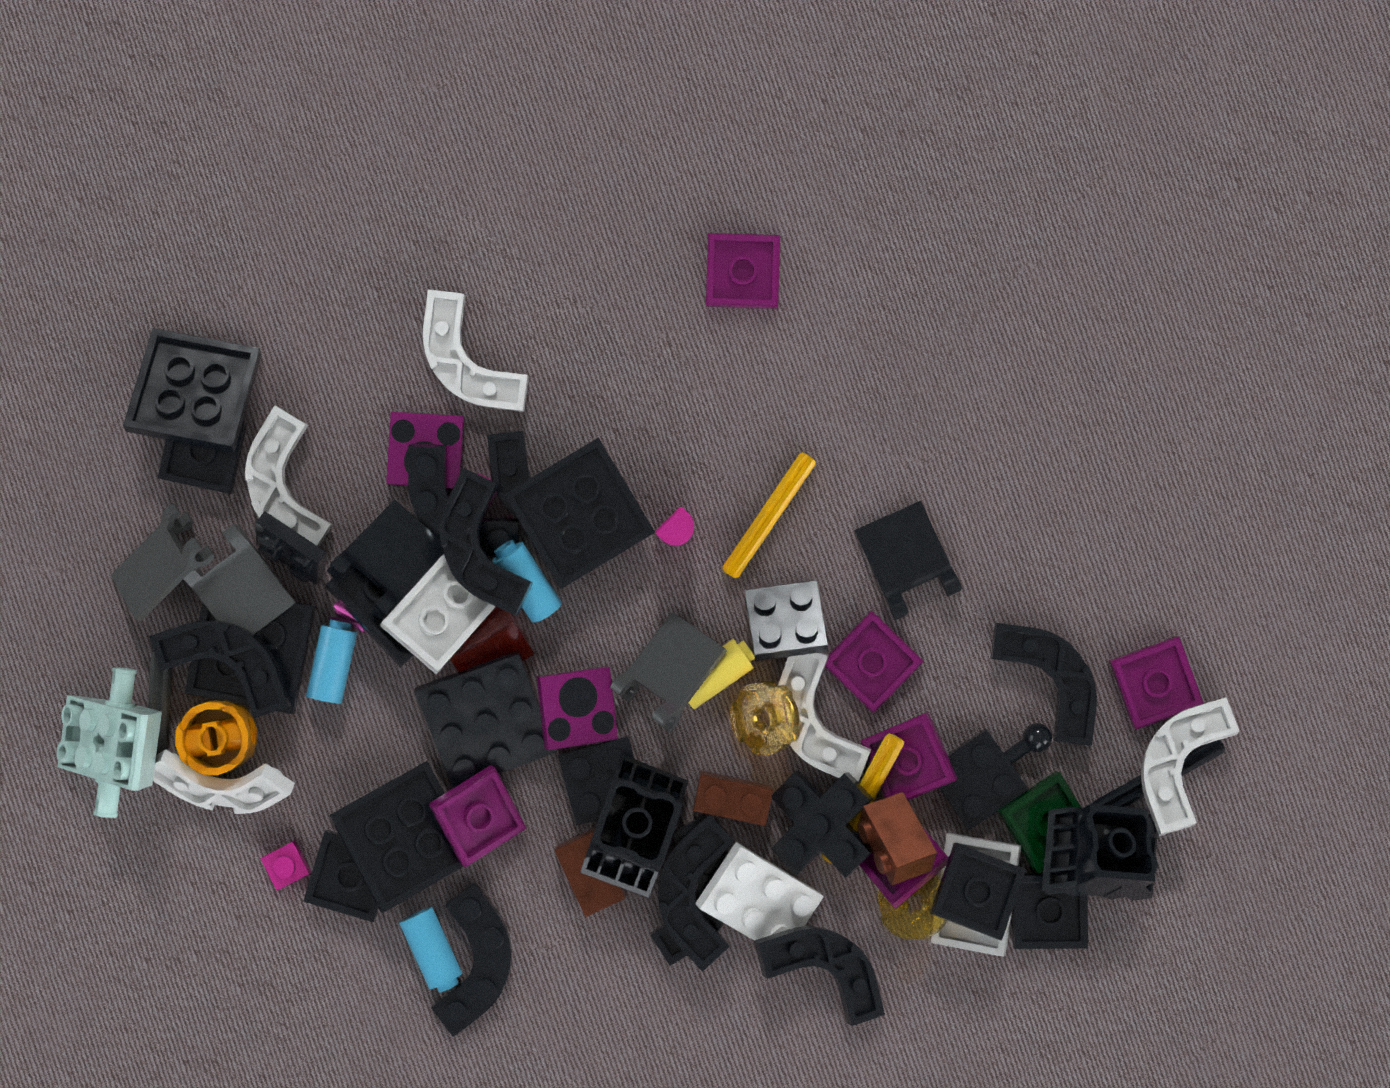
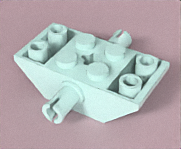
M112 668L113 675L109 700L67 695L66 705L63 707L61 714L63 729L61 741L57 747L58 768L95 779V782L98 783L93 815L98 817H118L117 811L121 787L131 791H139L153 784L162 711L138 706L132 702L137 670L130 668Z

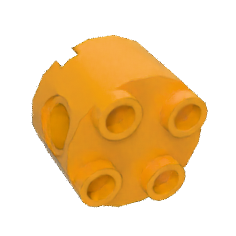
M212 700L192 707L185 713L186 715L179 722L175 730V747L180 759L186 765L196 770L195 772L202 775H220L241 767L254 755L257 745L258 729L253 716L244 705L228 701Z

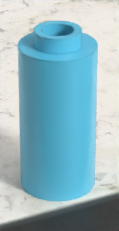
M510 540L495 550L496 557L493 559L495 564L533 582L522 606L532 623L547 618L560 608L562 601L523 542L515 544L513 540Z
M330 619L329 625L321 624L306 697L342 704L357 637V631L351 630L350 623Z
M430 906L399 921V925L429 990L437 988L438 992L441 993L459 984L457 977L463 972L433 907Z

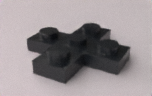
M799 770L795 771L772 794V800L795 824L771 849L795 875L800 874L822 852L846 878L873 853L868 843L862 841L860 835L849 823L862 811L863 806L869 804L874 798L849 772L844 773L822 795Z

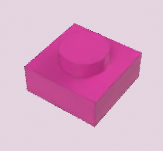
M296 840L260 858L277 891L312 872Z

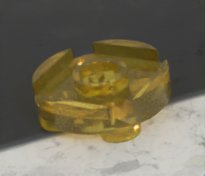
M758 681L744 686L738 692L740 694L737 700L732 702L730 708V724L737 740L740 743L745 742L748 747L752 748L749 751L756 755H772L785 750L792 742L799 738V712L793 699V693L788 686L778 685L772 681ZM764 710L770 718L768 727L766 722H760L759 715L764 713Z
M939 874L934 875L911 895L915 897L919 894L921 896L920 902L922 903L921 909H915L912 913L908 910L910 908L908 901L905 900L895 909L879 890L877 900L878 904H880V912L882 914L880 917L884 926L897 937L908 940H927L941 931L947 920L929 913L942 877Z

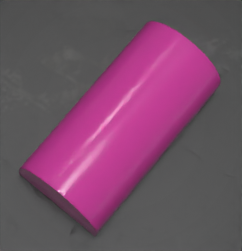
M679 507L656 530V536L663 543L671 547H679L686 544L694 532V522L691 515L683 507Z

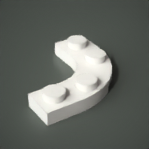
M428 289L423 324V345L428 363L437 378L449 391L471 404L487 408L524 412L529 376L492 371L479 367L471 361L462 346L461 336L465 294Z
M274 405L252 442L246 460L245 480L247 481L251 504L258 517L266 511L320 547L333 524L301 506L291 496L285 484V468L288 459L308 425Z
M820 652L788 657L778 684L776 709L778 721H780L789 745L804 761L813 767L838 778L844 773L849 772L859 782L871 749L837 736L826 729L817 717L814 705L816 688L829 654Z
M1226 697L1187 709L1175 715L1157 731L1146 749L1141 770L1142 789L1159 836L1194 826L1197 823L1183 788L1182 767L1185 758L1192 750L1204 744L1237 735L1240 732Z
M166 749L156 755L153 776L155 783L191 804L213 810L215 805L232 807L234 814H246L264 810L289 796L295 784L285 777L281 771L266 763L246 776L237 779H221L202 775L195 772L196 770L192 769L189 765H186L179 755L171 753Z

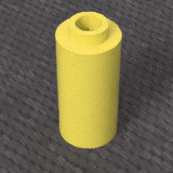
M733 638L722 646L727 652L688 702L694 710L754 669L750 663L755 659L754 654L744 640L737 644Z

